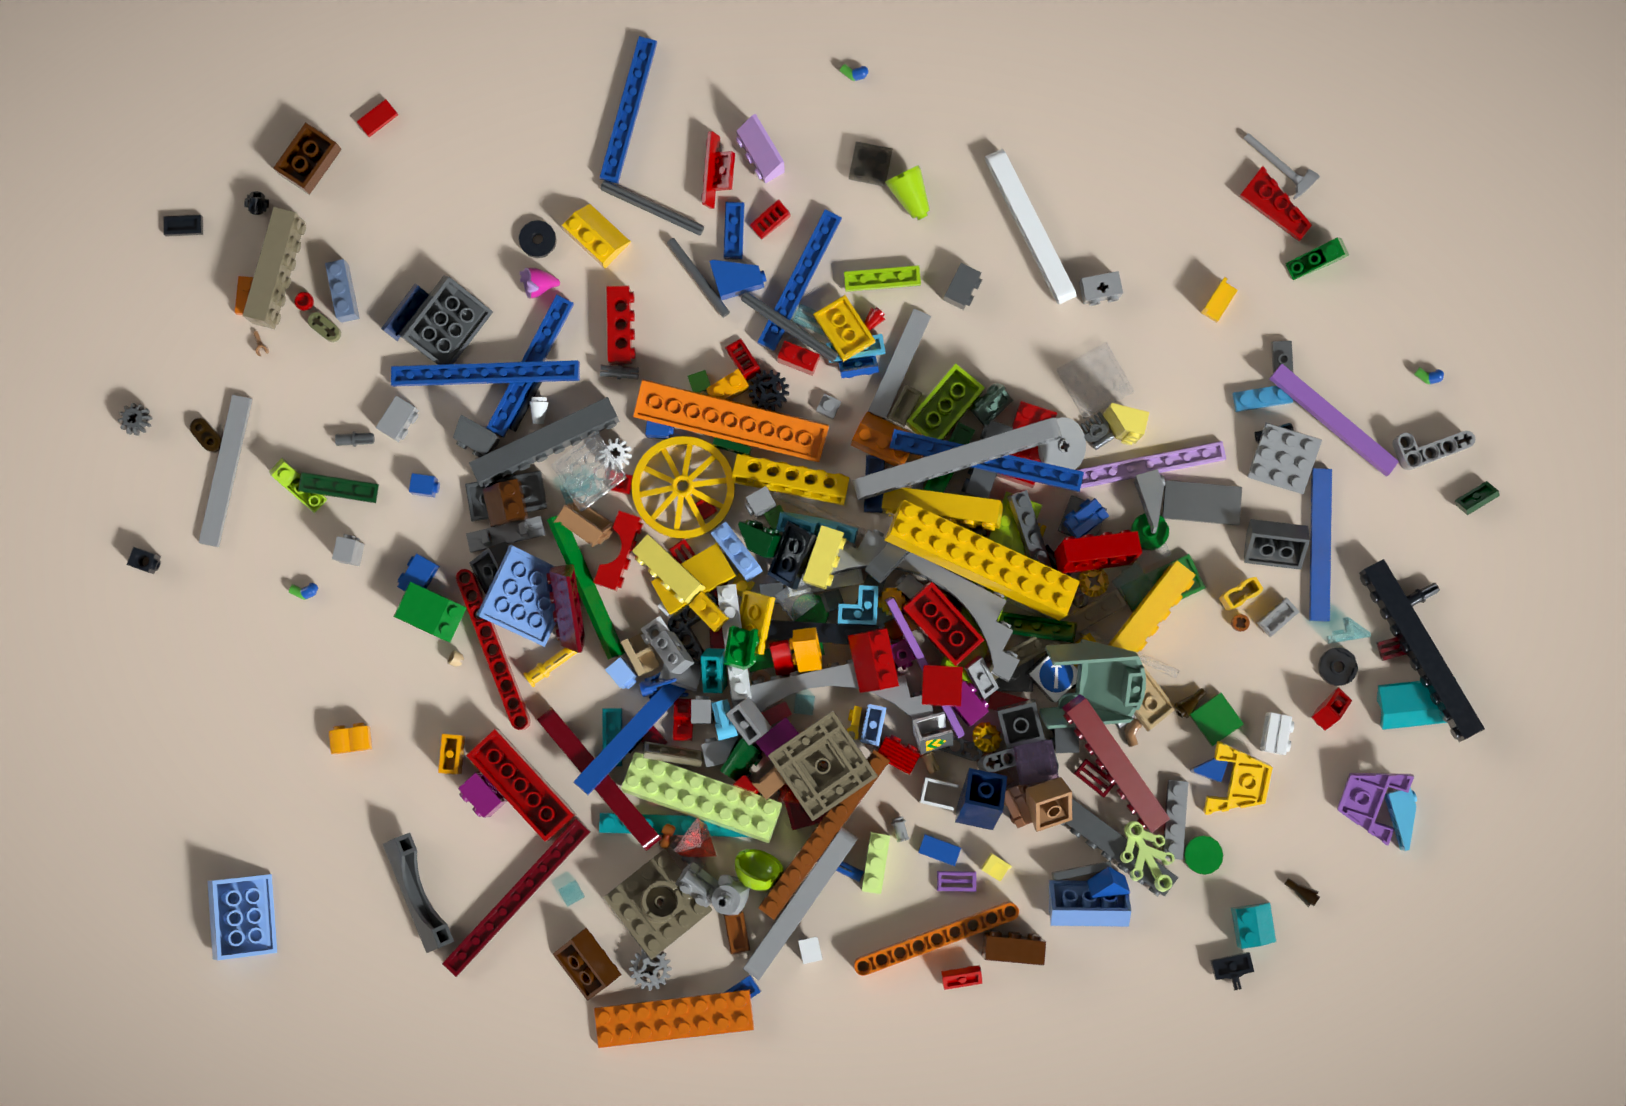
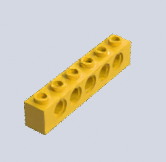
M737 454L732 474V483L761 489L766 486L770 491L843 506L850 477L841 473H827L821 469L813 470L805 466L789 465L786 462L770 461L767 458H754L748 454ZM749 469H756L757 472H751ZM768 473H775L776 476H770ZM788 476H792V477H794L795 479H794V480H789L787 477H788ZM807 480H811V481H813L814 483H813V484H808L806 481H807ZM825 484H830L832 487L828 488Z

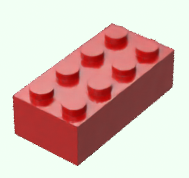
M1021 401L1012 424V430L1050 418H1056L1057 412ZM1038 446L1010 454L1041 462ZM998 473L996 477L1033 488L1035 485L1033 481Z
M1123 530L1117 534L1105 532L1100 536L1088 534L1082 538L1066 537L1054 551L1057 570L1061 573L1132 565L1142 554L1138 531L1131 532V530Z
M933 582L927 583L901 607L953 666H957L984 641L982 636Z

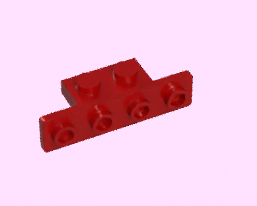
M708 131L701 200L702 205L709 209H714L716 191L732 190L735 153L733 151L719 152L720 136L713 131Z

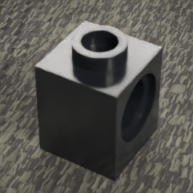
M133 547L126 565L154 574L161 565V556ZM145 557H148L149 562L144 566L142 561Z

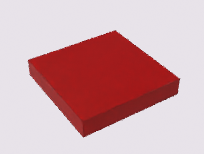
M924 665L922 705L961 707L963 667Z

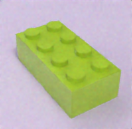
M955 363L907 420L906 426L918 435L943 440L973 405L974 401L983 393L985 387Z

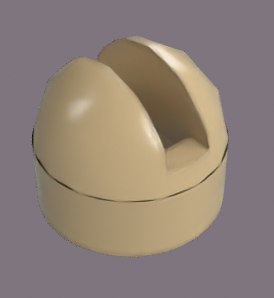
M453 650L448 657L447 663L458 667L462 665L460 660H464V657L460 652Z

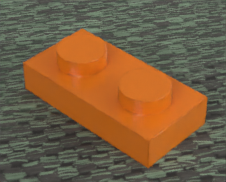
M238 276L235 303L236 315H243L253 277Z

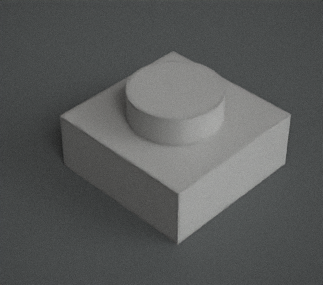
M824 394L816 412L834 419L841 401Z

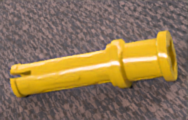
M564 648L544 663H537L534 669L523 674L530 685L535 687L537 682L544 677L548 678L552 670L570 659L577 652Z

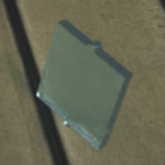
M1137 562L1133 563L1126 570H1122V573L1111 581L1131 608L1143 600L1154 586Z

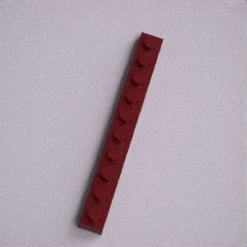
M576 818L449 955L442 965L457 977L591 831Z

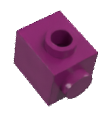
M903 639L891 645L897 669L902 667L905 670L911 667L915 657L906 640Z

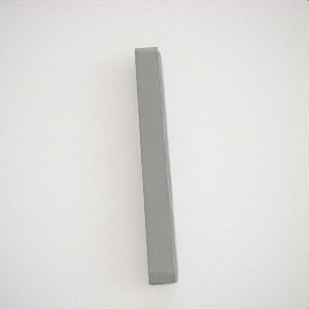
M1050 418L866 475L852 482L858 500H864L1060 439L1062 434L1057 418Z

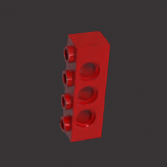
M606 286L609 365L632 364V359L636 358L635 347H632V340H635V329H632V321H635V311L631 310V303L635 302L634 291H631L630 286ZM619 303L626 304L625 309L622 311L617 310L616 306ZM623 321L626 323L624 329L616 328L619 322ZM620 340L627 342L623 348H618L617 343Z

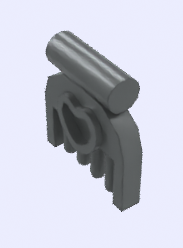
M1101 412L1094 415L1098 424L1095 423L1093 418H1089L1093 424L1092 426L1087 420L1085 421L1090 432L1081 423V427L1086 432V434L1084 433L1085 440L1087 442H1094L1092 446L1095 450L1114 439L1113 435L1110 432L1108 433L1109 425Z

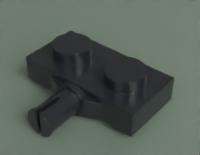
M1250 952L1210 960L1215 980L1232 979L1234 990L1242 989L1239 977L1254 972Z

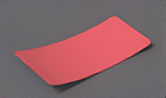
M786 701L762 712V715L770 725H773L785 717L791 716L792 713Z

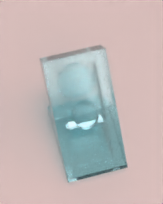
M1345 617L1343 622L1346 633H1344V629L1332 631L1333 635L1327 636L1328 644L1371 637V633L1351 618Z

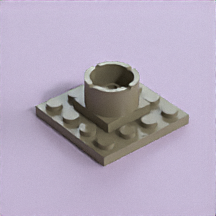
M834 711L768 755L812 821L878 777ZM822 761H825L827 763L826 768H823L821 766Z
M663 849L603 897L604 901L650 960L712 911L710 906L698 905L693 897L683 893L680 887L675 884L682 870L666 849ZM658 899L662 900V906L657 904Z

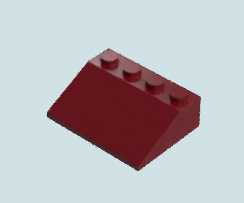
M574 564L551 567L549 573H547L548 585H552L553 592H550L551 603L555 604L553 619L554 622H558L559 629H556L557 641H561V646L581 653L585 643V632Z

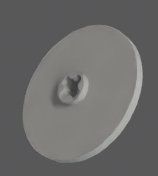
M1060 417L1057 418L1062 437L1039 445V457L1043 463L1076 470L1085 456V435L1077 422L1070 418Z

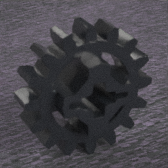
M763 370L762 376L757 373V380L751 379V383L754 385L748 387L749 390L753 391L749 393V397H754L752 404L758 403L757 407L761 408L764 406L767 410L771 407L772 411H775V406L782 408L781 402H787L784 396H789V391L785 390L789 388V384H784L786 378L780 379V372L773 375V370L769 374ZM765 379H771L770 381L763 382ZM778 383L782 388V393L776 389ZM770 387H772L773 393L769 392L768 394H766L765 388L769 389ZM756 389L762 393L760 399L756 394ZM772 399H775V400H776V401H774V402L767 403L768 400H772Z

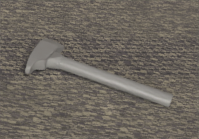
M1248 133L1243 138L1293 180L1296 185L1294 200L1305 193L1320 177L1310 169L1307 170L1304 177L1300 176L1251 134Z

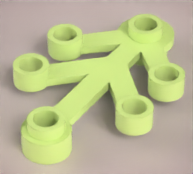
M1131 821L1127 823L1124 833L1128 839L1125 851L1120 855L1121 861L1123 863L1131 862L1134 858L1132 852L1135 843L1139 848L1135 867L1130 871V878L1133 881H1138L1143 877L1142 870L1146 861L1155 878L1156 889L1161 892L1169 890L1172 887V880L1168 875H1162L1153 857L1160 859L1164 865H1170L1175 860L1174 855L1170 852L1165 853L1147 846L1143 840L1151 841L1154 847L1159 848L1165 844V838L1162 835H1155L1144 831L1143 826L1139 822ZM1131 828L1135 830L1136 834L1132 833ZM1156 838L1161 841V844L1156 842ZM1125 854L1129 856V860L1125 858ZM1166 856L1170 858V862L1166 860ZM1134 871L1139 874V877L1134 875ZM1160 881L1164 883V887L1160 885Z

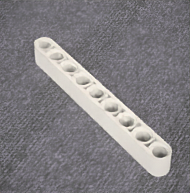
M1000 149L985 156L986 164L1055 301L1059 305L1076 297L1075 289L1004 149Z

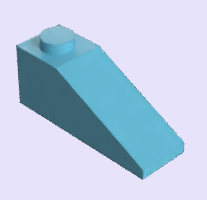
M1411 788L1408 793L1401 790L1387 792L1384 799L1399 848L1403 851L1410 850L1417 807L1415 803L1417 802L1416 794Z

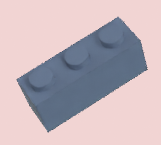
M344 259L325 263L336 318L341 323L360 319L349 264Z

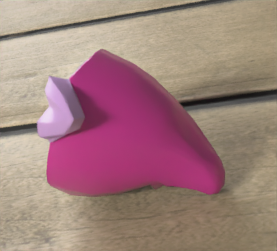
M525 268L523 271H520V282H524L527 298L539 297L547 290L560 285L559 279L546 271L537 268Z

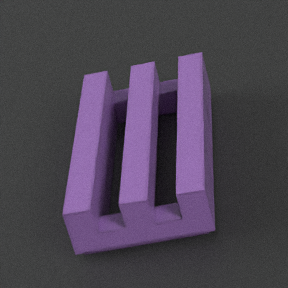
M937 871V891L976 892V872ZM941 875L972 876V879H941ZM941 883H972V887H941Z

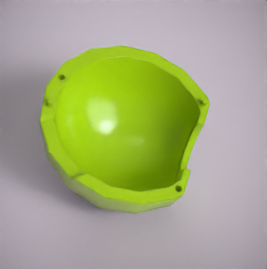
M746 849L739 852L735 858V872L738 880L744 886L756 891L770 889L779 880L784 870L778 859L761 850Z

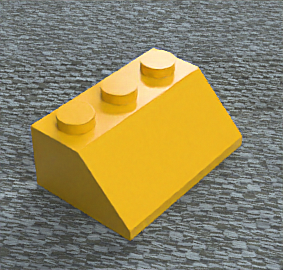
M591 204L575 211L562 224L564 231L604 269L631 243L626 236Z

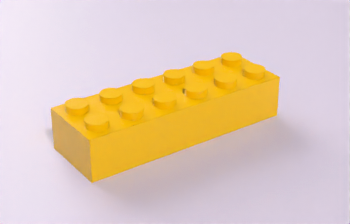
M904 487L884 493L882 509L892 518L897 507L903 500H906L955 524H964V527L967 528L982 526L984 530L995 531V528L1000 529L1003 505L1000 500Z
M1179 561L1170 564L1108 645L1134 652L1142 651L1148 643L1145 641L1147 637L1153 636L1159 629L1157 624L1165 621L1171 613L1169 609L1181 601L1183 598L1181 593L1186 590L1188 591L1195 581L1192 579L1195 577V574Z

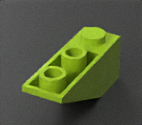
M283 458L269 471L275 480L313 513L328 500L324 495L298 492L301 474Z

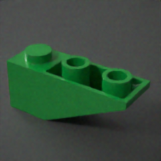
M1337 237L1285 264L1292 279L1296 280L1349 256V253L1342 238Z

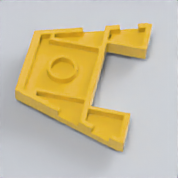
M1217 741L1214 758L1219 761L1233 762L1227 797L1207 795L1203 811L1205 815L1216 811L1225 812L1237 807L1246 808L1265 804L1273 767L1247 753Z

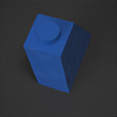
M710 260V266L721 300L764 288V282L767 281L764 270L760 271L758 265Z

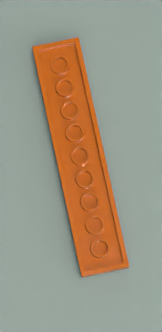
M642 379L633 415L635 418L815 462H820L829 428L828 424Z

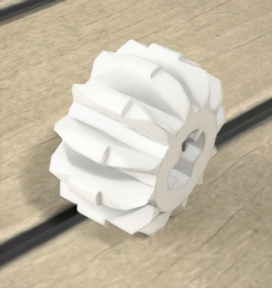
M616 438L615 443H613L611 439H608L610 445L607 446L603 443L602 446L606 450L599 451L601 455H605L600 460L601 462H606V468L612 464L613 471L616 470L617 465L622 470L623 462L629 465L626 458H632V455L627 453L631 450V447H625L627 444L625 440L620 443V439ZM615 450H617L620 454V456L617 455V458H614L613 455H611L612 452L615 453Z

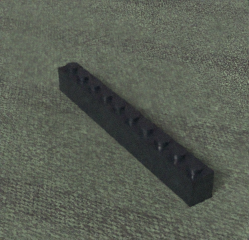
M1382 559L1363 569L1359 573L1362 584L1369 589L1372 601L1378 604L1380 614L1384 620L1388 621L1393 636L1398 638L1403 653H1407L1411 667L1415 671L1417 670L1420 675V682L1430 692L1431 701L1440 709L1441 718L1449 724L1451 735L1454 739L1461 742L1485 729L1386 561Z

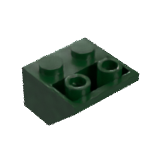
M754 519L739 521L738 526L747 549L764 558H773L782 536L779 534L780 530L773 527H763L762 522Z

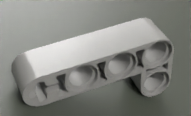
M1462 431L1418 448L1413 435L1402 433L1394 438L1392 445L1401 467L1405 470H1412L1473 446L1476 439L1471 431ZM1401 438H1403V439L1406 440V442H1407V446H1406V447H1403V446L1401 445V443H1400V439H1401ZM1466 439V442L1457 444V441ZM1443 443L1449 445V452L1444 450ZM1426 449L1431 451V458L1425 455ZM1408 456L1413 457V459H1414V464H1413V465H1411V464L1408 462V460H1407Z

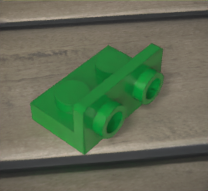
M736 626L729 627L723 664L742 670L751 667L756 660L755 648L759 642V636H757L758 629L754 628L749 631Z

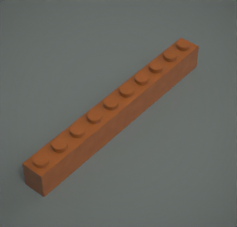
M875 748L866 758L878 777L890 762L888 757ZM878 777L826 813L779 880L761 902L758 909L775 920Z

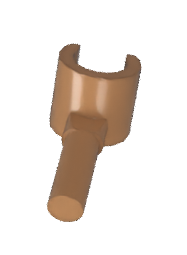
M258 331L253 332L257 342L256 354L261 356V348H264L266 354H268L269 349L263 346Z

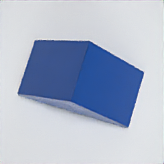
M1212 758L1191 768L1190 771L1210 780L1222 782L1228 761H1219Z
M1107 867L1087 880L1091 898L1130 894L1125 875L1111 867Z

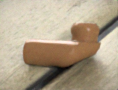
M1137 718L1128 723L1124 729L1129 747L1138 745L1135 734L1142 727V724Z

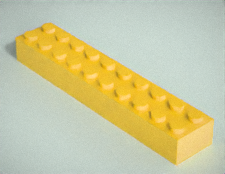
M903 500L897 507L884 539L893 545L1058 621L1067 616L1080 582L906 500Z

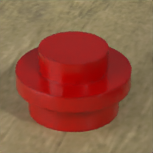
M300 292L296 295L294 303L299 310L307 311L312 308L314 299L308 292Z

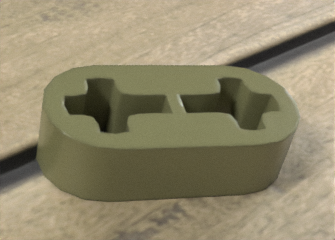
M319 312L309 315V326L327 341L336 342L340 339L341 330ZM315 318H320V322H322L324 325L321 327L318 324H315L313 320ZM327 327L332 331L334 330L336 334L334 337L332 335L329 336L330 334L326 331Z

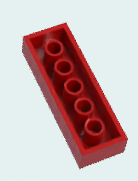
M494 729L466 755L545 842L549 841L576 815L571 807L499 729Z

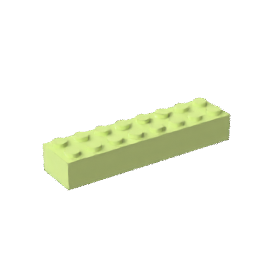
M638 752L634 753L621 787L624 793L769 843L782 809L781 802L769 798L766 800L761 795L663 761L643 758V754Z

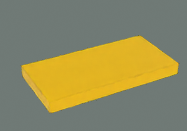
M718 543L681 564L705 587L702 591L704 593H708L717 588V586L736 577ZM660 577L651 581L669 615L688 605L687 602L681 603L674 597L676 593L672 589L668 591L661 584L663 580Z

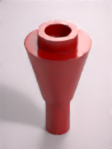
M871 307L864 321L868 330H872L886 320L883 317L885 313L878 307L875 309Z

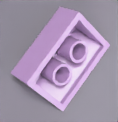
M752 115L737 130V138L735 139L739 147H744L746 150L745 156L750 164L753 163L756 167L754 171L758 179H763L767 183L785 173L784 161L757 115Z

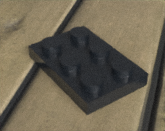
M787 521L767 574L789 588L797 590L817 535L793 522Z

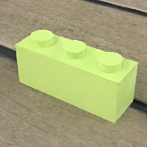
M870 832L861 888L864 892L881 894L890 841V835Z

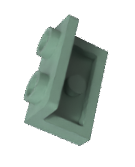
M996 383L991 385L987 389V393L983 397L976 399L970 408L984 426L995 419L1013 401L1002 384Z

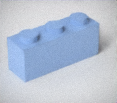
M724 522L711 532L713 538L747 582L763 571L727 522Z

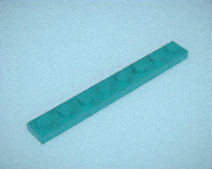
M600 813L599 833L632 834L615 813ZM642 814L658 835H663V827L666 824H670L676 828L673 835L749 837L692 816Z

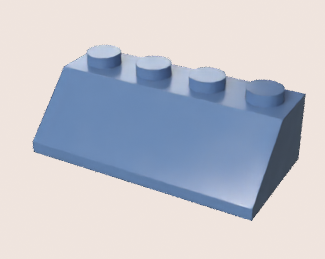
M1049 880L1050 925L1129 927L1131 917L1129 894L1091 898L1087 881Z

